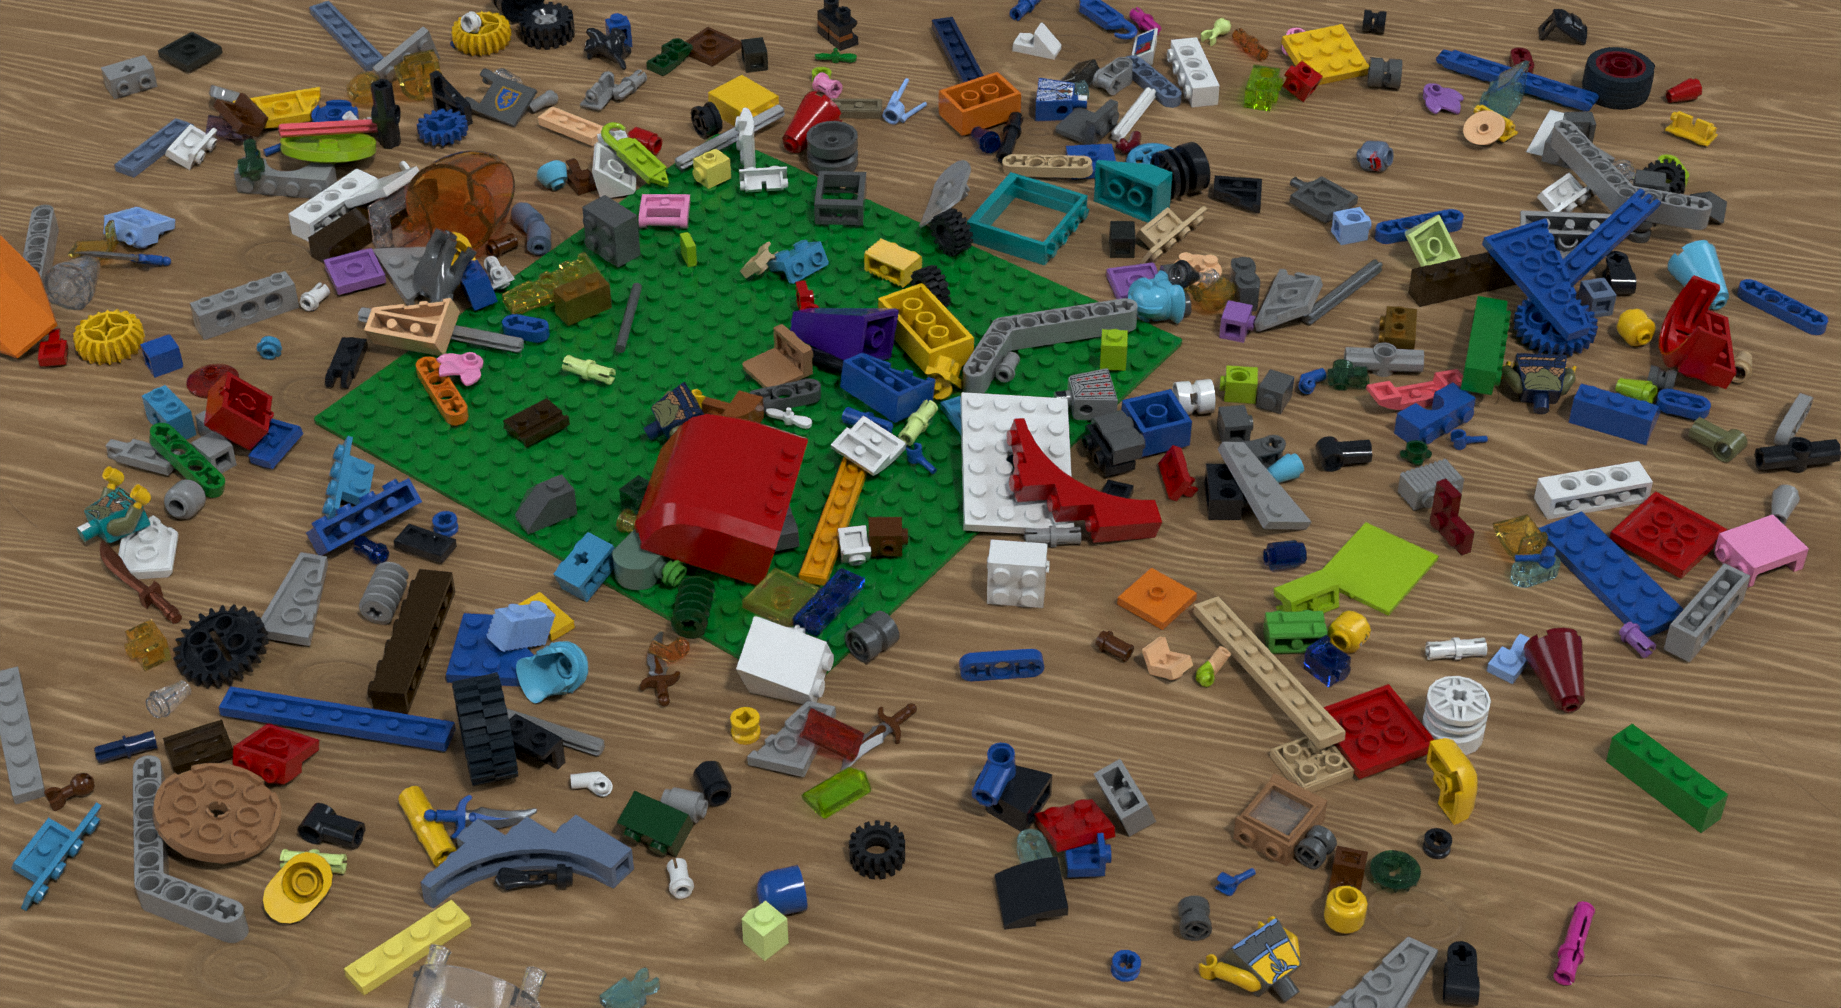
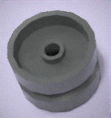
M825 121L811 127L807 132V157L810 170L816 174L819 171H854L858 166V135L856 129L845 122Z

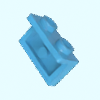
M806 239L793 245L794 248L790 251L783 250L776 253L775 259L767 262L771 272L784 271L790 284H794L829 264L821 241L808 242Z

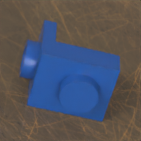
M1097 833L1096 844H1087L1065 850L1067 878L1105 876L1106 863H1111V845L1105 844L1104 833Z

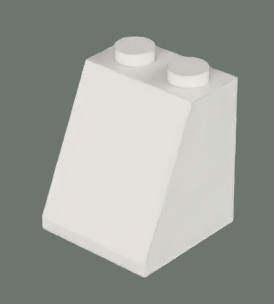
M754 616L736 670L749 693L804 704L807 701L817 702L818 697H822L825 689L824 678L826 672L832 668L834 655L827 642Z

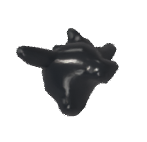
M588 28L586 33L590 39H587L584 51L588 53L587 58L590 60L596 55H602L610 61L616 62L622 70H625L626 62L624 60L632 51L624 43L626 39L624 32L619 28H612L609 35H604L598 29Z

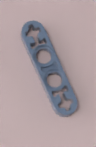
M1126 56L1133 62L1132 80L1144 90L1147 87L1155 89V99L1165 107L1174 108L1181 104L1182 93L1179 88L1139 56Z

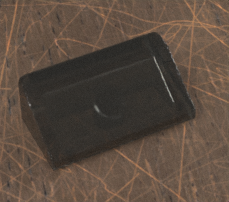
M1095 59L1079 62L1060 81L1074 83V93L1082 94L1092 84L1094 74L1100 68Z

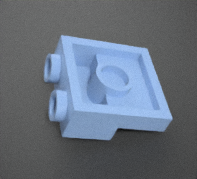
M140 207L104 215L103 234L108 238H113L115 241L126 242L135 248H147L148 245L158 243V236L160 234L175 229V219Z

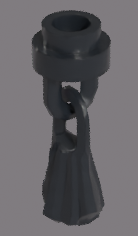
M557 864V869L543 871H521L503 867L499 869L495 877V883L505 891L522 886L557 884L558 889H567V886L573 885L572 866L566 867V864ZM550 874H556L557 879H548ZM530 875H538V880H530Z

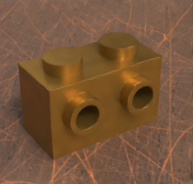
M598 272L588 274L553 289L555 312L568 326L612 308L610 284Z
M1387 306L1385 316L1380 315L1378 344L1389 343L1395 346L1396 349L1414 350L1417 309Z

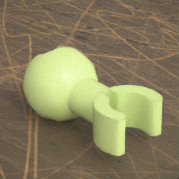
M1224 18L1217 19L1212 30H1205L1201 33V41L1204 42L1206 39H1210V46H1213L1218 35L1228 34L1231 29L1230 21Z

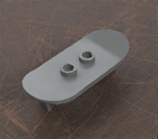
M965 160L957 161L939 176L934 184L922 221L919 224L920 228L926 224L932 225L931 219L934 216L951 209L952 206L968 196L967 192L970 191V188L967 186V181L971 173L970 163Z

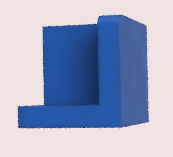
M168 334L140 344L145 365L154 378L183 368L179 346L171 335Z

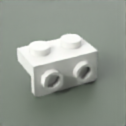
M190 124L170 145L165 156L190 170L196 163L200 164L203 161L207 150L211 152L218 141L215 139L218 130L213 127L207 134Z

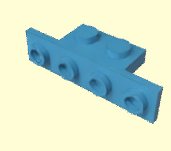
M347 436L343 445H337L333 454V459L336 461L330 470L329 476L332 479L325 493L329 495V498L326 499L322 508V513L327 516L328 520L335 517V510L339 509L341 499L358 505L361 503L358 498L370 492L375 465L350 455L353 437Z
M96 802L74 832L48 817L11 867L14 871L34 882L25 896L21 909L27 911L33 902L39 904L49 890V887L46 886L51 878L56 881L67 866L64 861L68 856L73 858L76 856L84 843L81 840L86 833L91 835L99 825L101 819L97 816L102 805Z

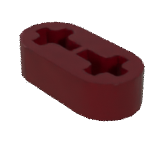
M1521 47L1513 48L1509 57L1510 67L1533 74L1534 62L1530 51Z

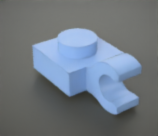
M1519 634L1510 650L1502 646L1488 663L1487 672L1513 684L1527 667L1528 661L1525 658L1523 648L1530 638Z

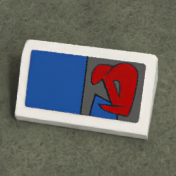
M1158 28L1135 36L1132 55L1139 56L1149 65L1153 64Z

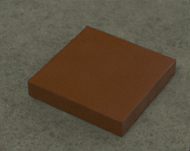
M710 27L705 28L685 41L693 45V49L688 56L711 67L741 49V41Z

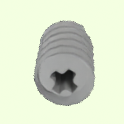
M383 562L376 566L374 574L359 603V609L367 620L380 625L391 622L393 614L407 587L406 580L409 574L405 568L394 562Z

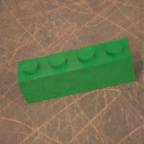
M1630 724L1612 737L1606 762L1700 833L1721 819L1728 797L1725 791L1634 724Z

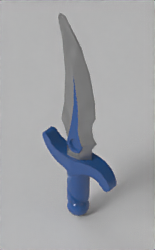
M101 251L75 252L87 256L133 261L141 264L161 266L162 264L164 266L171 264V259L168 256L162 258V256L139 253L134 255Z
M468 795L459 801L455 810L434 811L429 809L425 811L424 818L429 822L455 823L456 831L450 836L454 840L465 828V825L470 826L478 818L493 828H502L520 823L524 818L531 817L537 813V809L506 811L480 807L475 810H465L466 804L472 799V796Z

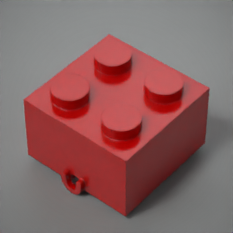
M227 371L209 389L204 426L228 438L235 444L251 450L268 433L269 422L274 416V412L271 411L273 396Z

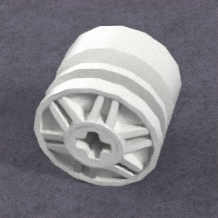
M1446 676L1438 679L1429 687L1422 725L1435 740L1442 738L1452 739L1465 755L1473 753L1482 745L1491 703L1489 694L1481 684L1470 678Z

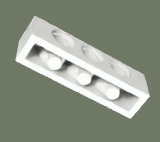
M1197 37L1171 40L1170 49L1167 50L1168 62L1172 63L1174 75L1177 74L1178 84L1183 88L1184 98L1188 99L1191 107L1218 105L1220 85Z
M355 169L288 214L292 234L308 241V237L354 209H347L343 201L378 178Z
M1636 461L1538 478L1534 499L1547 520L1571 516L1581 511L1589 513L1643 503L1650 496L1653 481L1641 463Z

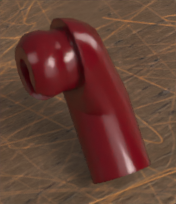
M1133 131L1128 141L1125 138H1120V141L1116 143V149L1120 150L1122 154L1129 153L1133 148L1140 145L1141 133Z

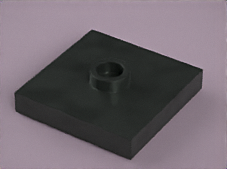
M190 32L158 50L160 58L187 72L223 53L220 45L194 32Z

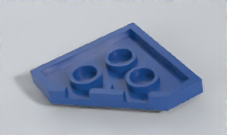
M464 613L446 672L447 683L498 672L501 686L521 687L516 673L517 661L521 658L534 656V654L525 647L523 649L514 648V650L510 649V651H501L486 635L489 633L490 624H492L491 619H494L493 615Z

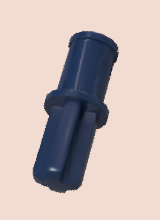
M151 730L127 738L124 735L121 740L96 746L94 752L98 763H103L128 756L129 759L131 755L157 749L158 747L154 732Z

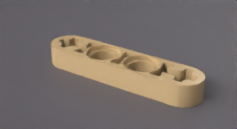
M1011 154L1002 160L1003 171L1006 175L1013 172L1026 177L1085 178L1093 173L1092 160L1087 156Z

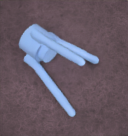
M907 78L902 83L898 92H893L886 109L883 111L882 117L889 124H897L899 121L904 123L907 118L927 106V103L923 102L905 113V107L899 99L909 82Z

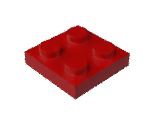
M1081 799L1075 801L1074 804L1050 807L1043 812L1035 813L1037 827L1056 852L1095 843L1097 841V833H1104V840L1115 837V826L1093 799Z

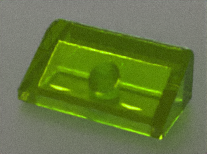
M847 767L804 792L801 796L820 817L825 819L870 793L871 786L865 771Z

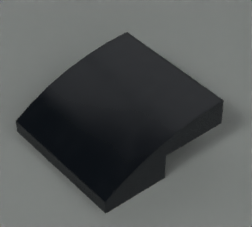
M1057 856L1025 862L994 874L1004 930L1036 926V919L1068 915V903Z

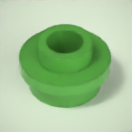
M679 560L669 561L664 566L661 574L663 576L662 582L665 585L670 584L675 587L682 581L687 572L683 562Z

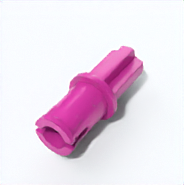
M1135 7V9L1133 8L1130 11V19L1136 22L1141 30L1149 31L1158 28L1159 35L1161 26L1154 21L1153 16L1144 13L1139 7Z

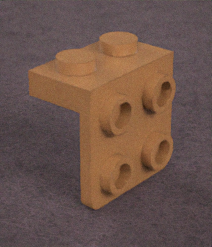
M780 324L773 328L774 348L742 364L743 370L763 388L798 381L813 374V351L793 331Z

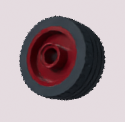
M1623 47L1602 48L1593 52L1588 57L1583 74L1582 89L1597 93L1599 99L1595 103L1605 108L1627 110L1639 107L1647 101L1651 92L1654 64H1652L1648 57L1632 49Z

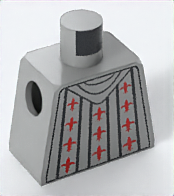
M1108 369L1072 375L1068 378V388L1066 391L1054 392V398H1067L1072 416L1076 420H1091L1092 417L1117 411L1118 399Z

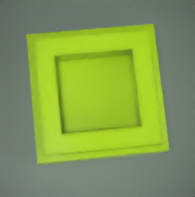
M681 233V254L688 267L696 266V245L690 233Z

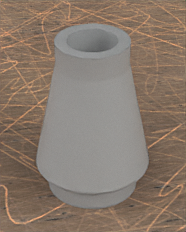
M1780 485L1772 492L1771 515L1773 514L1783 524H1786L1788 517L1800 501L1799 492L1795 487Z

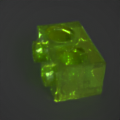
M1253 65L1245 88L1243 108L1271 111L1273 103L1277 104L1279 91L1282 90L1283 78H1280L1281 68Z

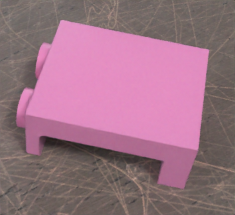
M1772 514L1719 533L1714 555L1723 564L1725 563L1750 575L1747 587H1751L1754 585L1758 574L1786 564L1793 572L1803 569L1809 548Z

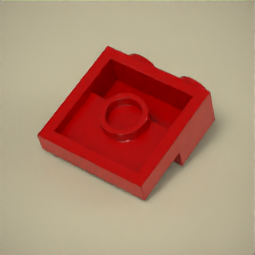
M267 723L233 746V765L255 773L267 783L285 785L302 773V762L319 751V739Z

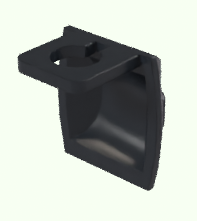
M1554 9L1553 13L1538 28L1541 40H1544L1557 27L1573 40L1582 45L1586 44L1587 26L1582 23L1580 17L1564 9ZM1550 23L1549 28L1545 31L1546 26Z

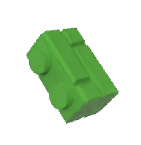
M1323 611L1266 612L1263 626L1265 646L1272 654L1325 653L1327 628Z

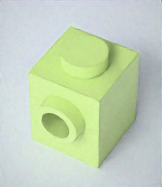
M764 901L756 908L750 909L742 918L743 943L764 961L789 943L787 918L767 901Z

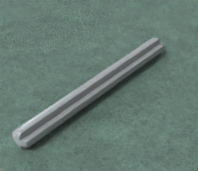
M775 105L754 116V132L784 117V108L780 105ZM735 127L676 157V168L684 170L693 165L694 158L713 149L720 151L737 142L739 131H736Z

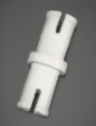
M1455 637L1448 641L1426 642L1425 651L1428 660L1453 658L1456 661L1461 660L1462 657L1486 656L1487 643L1485 638L1460 640L1459 637Z

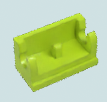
M1322 570L1275 587L1274 596L1283 604L1276 606V609L1283 612L1311 610L1326 613L1339 608V583Z

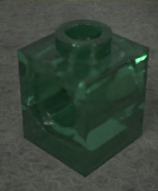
M639 475L619 489L622 514L633 521L637 518L649 484L648 480Z

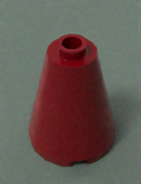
M1564 627L1546 630L1547 635L1538 638L1537 634L1534 635L1524 645L1525 658L1558 710L1566 713L1579 710L1585 702L1583 641L1581 636H1578L1576 630Z

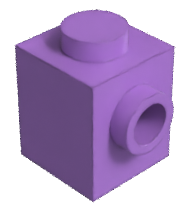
M1228 300L1221 317L1219 338L1244 343L1248 331H1253L1256 316L1252 315L1253 305Z

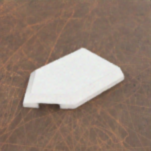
M153 515L148 518L151 525L121 538L118 555L122 558L130 573L137 579L166 578L173 572L179 534L173 528L163 525Z

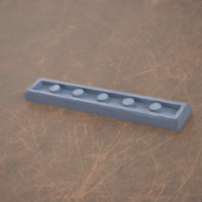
M330 1L309 7L310 14L366 73L373 71L372 67L384 58Z

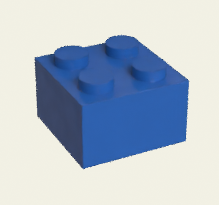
M1171 389L1122 400L1121 410L1127 417H1131L1134 428L1145 439V449H1143L1142 457L1168 451L1172 445L1180 448L1190 446L1192 420Z

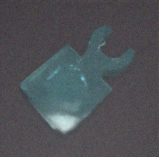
M646 967L642 968L635 974V979L632 982L624 977L599 995L600 1004L605 1008H642L647 1004L646 995H652L660 989L659 978L656 977L650 982H644L649 978V972Z

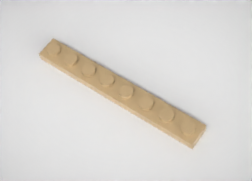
M1219 596L1194 605V615L1319 750L1345 740L1346 731Z

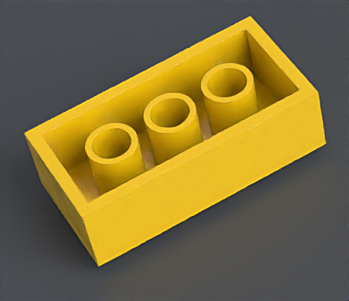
M923 283L878 298V308H896L899 310L894 340L924 373L927 366L934 368L938 355L952 358L962 366L966 364L974 351V337Z

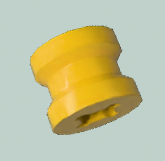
M740 707L734 710L730 716L732 739L742 745L755 743L761 735L759 713L750 707Z

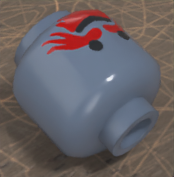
M1366 141L1361 149L1357 151V161L1365 171L1384 172L1393 163V149L1386 142Z

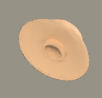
M1480 111L1467 119L1463 127V133L1465 138L1473 144L1489 145L1501 137L1505 129V121L1497 112Z

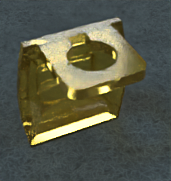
M109 220L105 226L106 240L76 241L68 256L73 260L85 261L86 263H98L101 260L108 261V258L87 256L75 252H113L119 243L114 220Z
M1528 514L1493 523V528L1500 544L1513 561H1515V555L1541 554L1542 549L1546 547L1547 533L1540 532Z

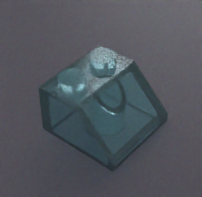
M1525 60L1500 73L1495 81H1491L1488 91L1483 92L1480 105H1485L1487 108L1510 119L1523 100L1530 61Z

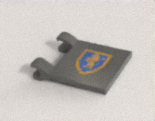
M484 68L480 76L483 77V83L491 86L480 103L470 97H465L471 105L472 113L483 115L515 128L535 97L537 90L501 77Z

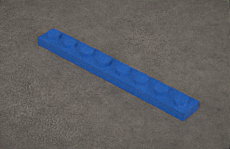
M231 686L219 705L221 716L445 752L456 731L455 722Z

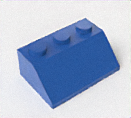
M1581 384L1573 400L1569 423L1647 445L1661 410L1658 405L1647 401H1640L1619 393L1602 390L1595 386Z

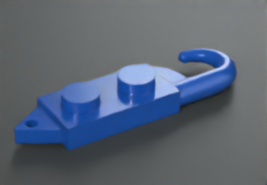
M1079 0V12L1104 29L1115 30L1124 28L1129 32L1127 34L1116 32L1114 33L1115 37L1128 40L1137 35L1136 26L1126 20L1124 15L1103 1Z

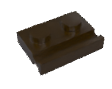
M547 398L503 420L504 429L518 441H522L525 447L570 425L569 416H564L562 410Z
M222 719L163 738L174 773L176 772L177 775L191 770L193 765L216 763L233 757V747Z

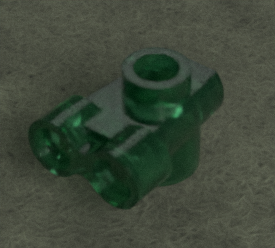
M247 139L243 142L246 158L237 160L241 178L249 177L251 181H258L261 179V172H265L264 160L257 149V142L254 139Z
M1339 359L1333 362L1332 369H1328L1327 379L1329 386H1333L1336 390L1345 391L1349 387L1366 389V386L1370 384L1367 366H1355L1353 368L1351 361Z

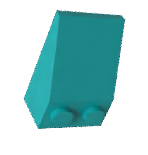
M1098 160L1096 161L1094 202L1149 223L1167 207L1170 209L1172 172L1152 164Z

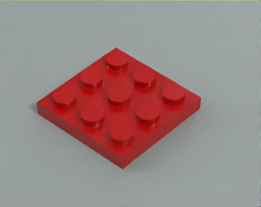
M1655 491L1611 531L1609 538L1614 543L1682 579L1715 548L1719 533L1725 532L1728 529Z
M1389 684L1323 707L1346 731L1345 740L1334 744V746L1353 767L1354 774L1358 779L1427 755L1430 741L1435 740Z

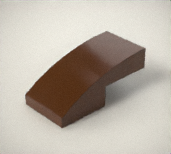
M1337 846L1328 893L1338 886H1351L1361 891L1368 856L1367 851Z

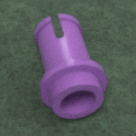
M1628 622L1620 629L1621 641L1624 643L1628 642L1641 657L1646 658L1653 653L1649 648L1652 650L1656 649V644L1640 631V626L1637 623Z

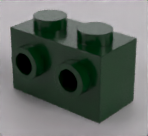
M637 791L633 792L617 821L622 837L633 844H638L640 841L649 845V849L660 856L669 854L673 857H677L694 826L689 814Z

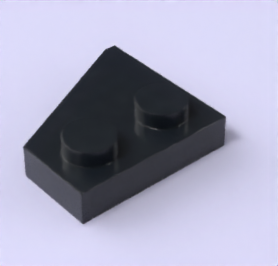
M435 70L430 73L435 111L437 112L440 109H444L445 112L453 109V113L460 111L461 115L466 116L468 126L473 124L470 103L439 71Z
M1215 175L1213 197L1252 212L1260 213L1262 179Z

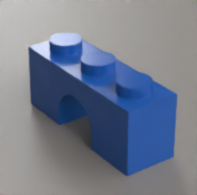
M1452 382L1434 392L1432 410L1425 409L1415 403L1398 412L1394 434L1407 443L1412 440H1419L1425 444H1430L1459 425L1469 422L1474 415L1476 398L1465 390H1460L1461 388Z

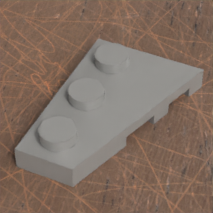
M423 26L372 68L378 80L388 79L391 83L439 59L440 56L430 32Z

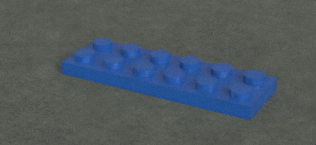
M1582 511L1537 528L1536 537L1545 546L1554 547L1556 549L1555 556L1624 624L1628 622L1637 623L1640 626V631L1647 637L1668 630L1670 624L1684 610Z

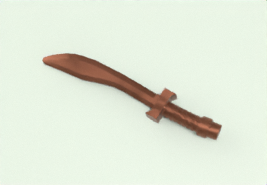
M105 541L100 542V556L103 563L119 579L139 593L138 596L143 607L148 610V607L154 604L163 612L166 619L173 624L181 621L182 615L179 610L162 597L163 593L160 584L153 581V584L149 587L130 573L122 558Z

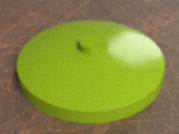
M363 133L281 138L280 147L284 155L295 159L336 165V163L357 161L374 155L376 153V140Z

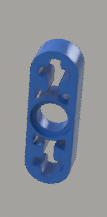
M1037 649L974 652L963 655L959 660L960 674L966 681L1030 678L1040 675L1045 668L1043 655ZM1000 662L1009 663V665L1004 668L995 667V665Z

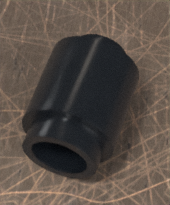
M705 761L699 764L693 773V778L699 791L704 794V800H707L712 806L723 805L730 799L732 787L721 764L717 761Z

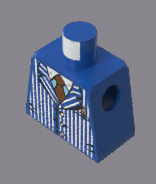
M1039 78L1035 121L1064 120L1073 112V108L1087 109L1088 95H1074V83Z

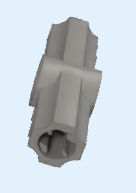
M1379 343L1374 348L1346 347L1344 350V370L1372 371L1374 375L1379 377H1388L1393 372H1423L1424 350L1396 349L1395 346L1389 343Z

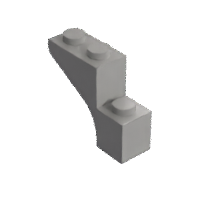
M205 410L195 415L201 437L191 442V445L222 474L237 465L233 446L230 443L231 440L204 426Z

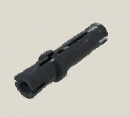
M1012 112L1009 115L1008 123L1003 128L1004 136L996 158H999L998 162L1002 163L1004 157L1013 153L1016 140L1021 135V125L1024 117L1019 112Z

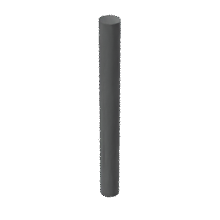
M634 283L631 288L615 350L618 353H623L627 345L642 290V285L639 283Z

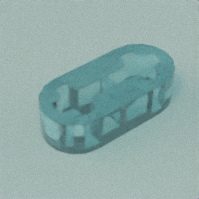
M1554 555L1556 561L1548 569L1541 567L1538 562H1515L1511 567L1510 581L1515 586L1527 588L1552 580L1559 573L1560 559Z
M1026 829L1018 834L1017 854L1021 863L1053 857L1044 835L1038 830ZM1029 843H1031L1032 846H1036V849L1032 850Z

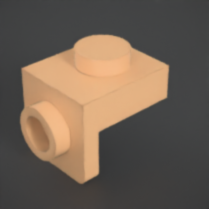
M1158 637L1142 649L1150 675L1175 680L1183 676V673L1193 666L1190 655L1169 650L1165 637Z

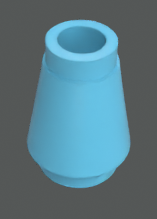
M1293 453L1291 455H1284L1268 467L1267 470L1278 483L1299 478L1300 474L1304 472V466L1299 456Z

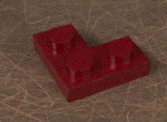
M1445 478L1436 482L1429 523L1447 540L1450 546L1454 547L1463 556L1471 552L1475 532L1458 516L1462 494Z

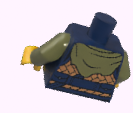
M1517 353L1512 367L1510 361L1503 365L1501 379L1506 380L1512 390L1519 395L1521 402L1533 403L1534 413L1546 414L1549 412V404L1557 403L1559 397L1566 395L1574 384L1577 367H1566L1567 355Z
M685 382L672 391L666 392L651 407L656 421L644 427L649 439L653 441L665 434L669 440L683 423L692 417L704 415L701 403L706 396L702 395L699 389L691 391Z

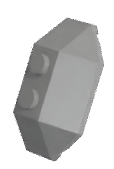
M1520 211V226L1546 218L1549 233H1552L1555 239V248L1560 251L1562 259H1564L1612 214Z

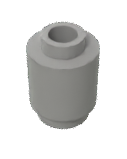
M674 787L672 790L665 789L661 798L662 803L689 814L693 823H698L700 818L706 816L708 801L704 800V794L701 792Z

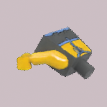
M1274 916L1268 917L1267 924L1258 921L1257 931L1231 947L1221 958L1222 962L1218 963L1217 957L1214 954H1209L1206 956L1207 965L1198 964L1199 973L1203 979L1211 980L1217 977L1249 992H1253L1258 997L1274 988L1283 1002L1286 1003L1300 992L1289 977L1301 966L1298 938L1295 934L1282 927L1280 921Z

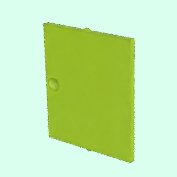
M1365 522L1327 563L1322 571L1339 583L1340 593L1389 616L1437 562L1439 556Z

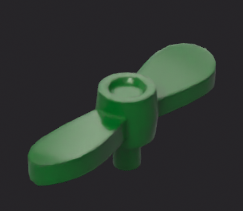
M834 48L831 54H815V59L831 60L833 63H839L840 61L855 62L857 56L853 53L840 54L838 48Z

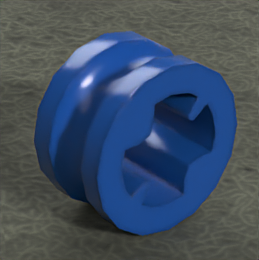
M442 511L435 514L432 519L434 532L448 537L458 532L457 516L453 512Z
M1120 950L1114 954L1111 965L1113 977L1122 982H1129L1135 980L1140 974L1141 959L1139 955L1131 950ZM1126 963V966H1128V964H1131L1132 968L1126 969V966L1122 968L1120 964Z

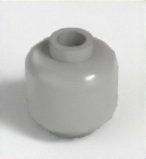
M192 480L177 482L167 491L164 497L167 511L175 518L181 520L193 517L202 509L206 501L204 490L198 483Z

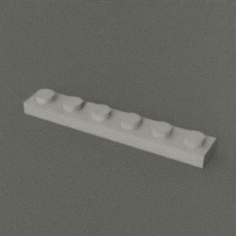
M17 666L1 670L0 736L12 796L16 805L45 797V787L19 668Z

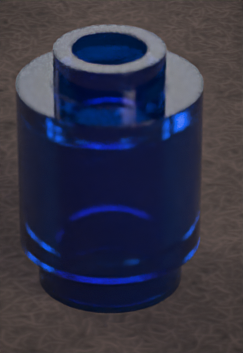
M1296 540L1268 543L1263 551L1264 563L1272 571L1298 568L1300 564L1306 563V547L1303 542H1297Z

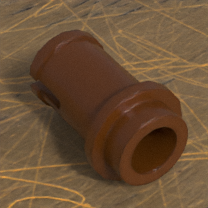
M509 233L496 240L490 239L485 245L486 252L489 256L498 258L501 256V253L517 248L518 240L517 238L511 240V238L515 237L513 233Z
M1103 630L1095 642V645L1099 647V651H1107L1124 662L1130 659L1134 651V645L1115 637L1112 631L1106 632Z

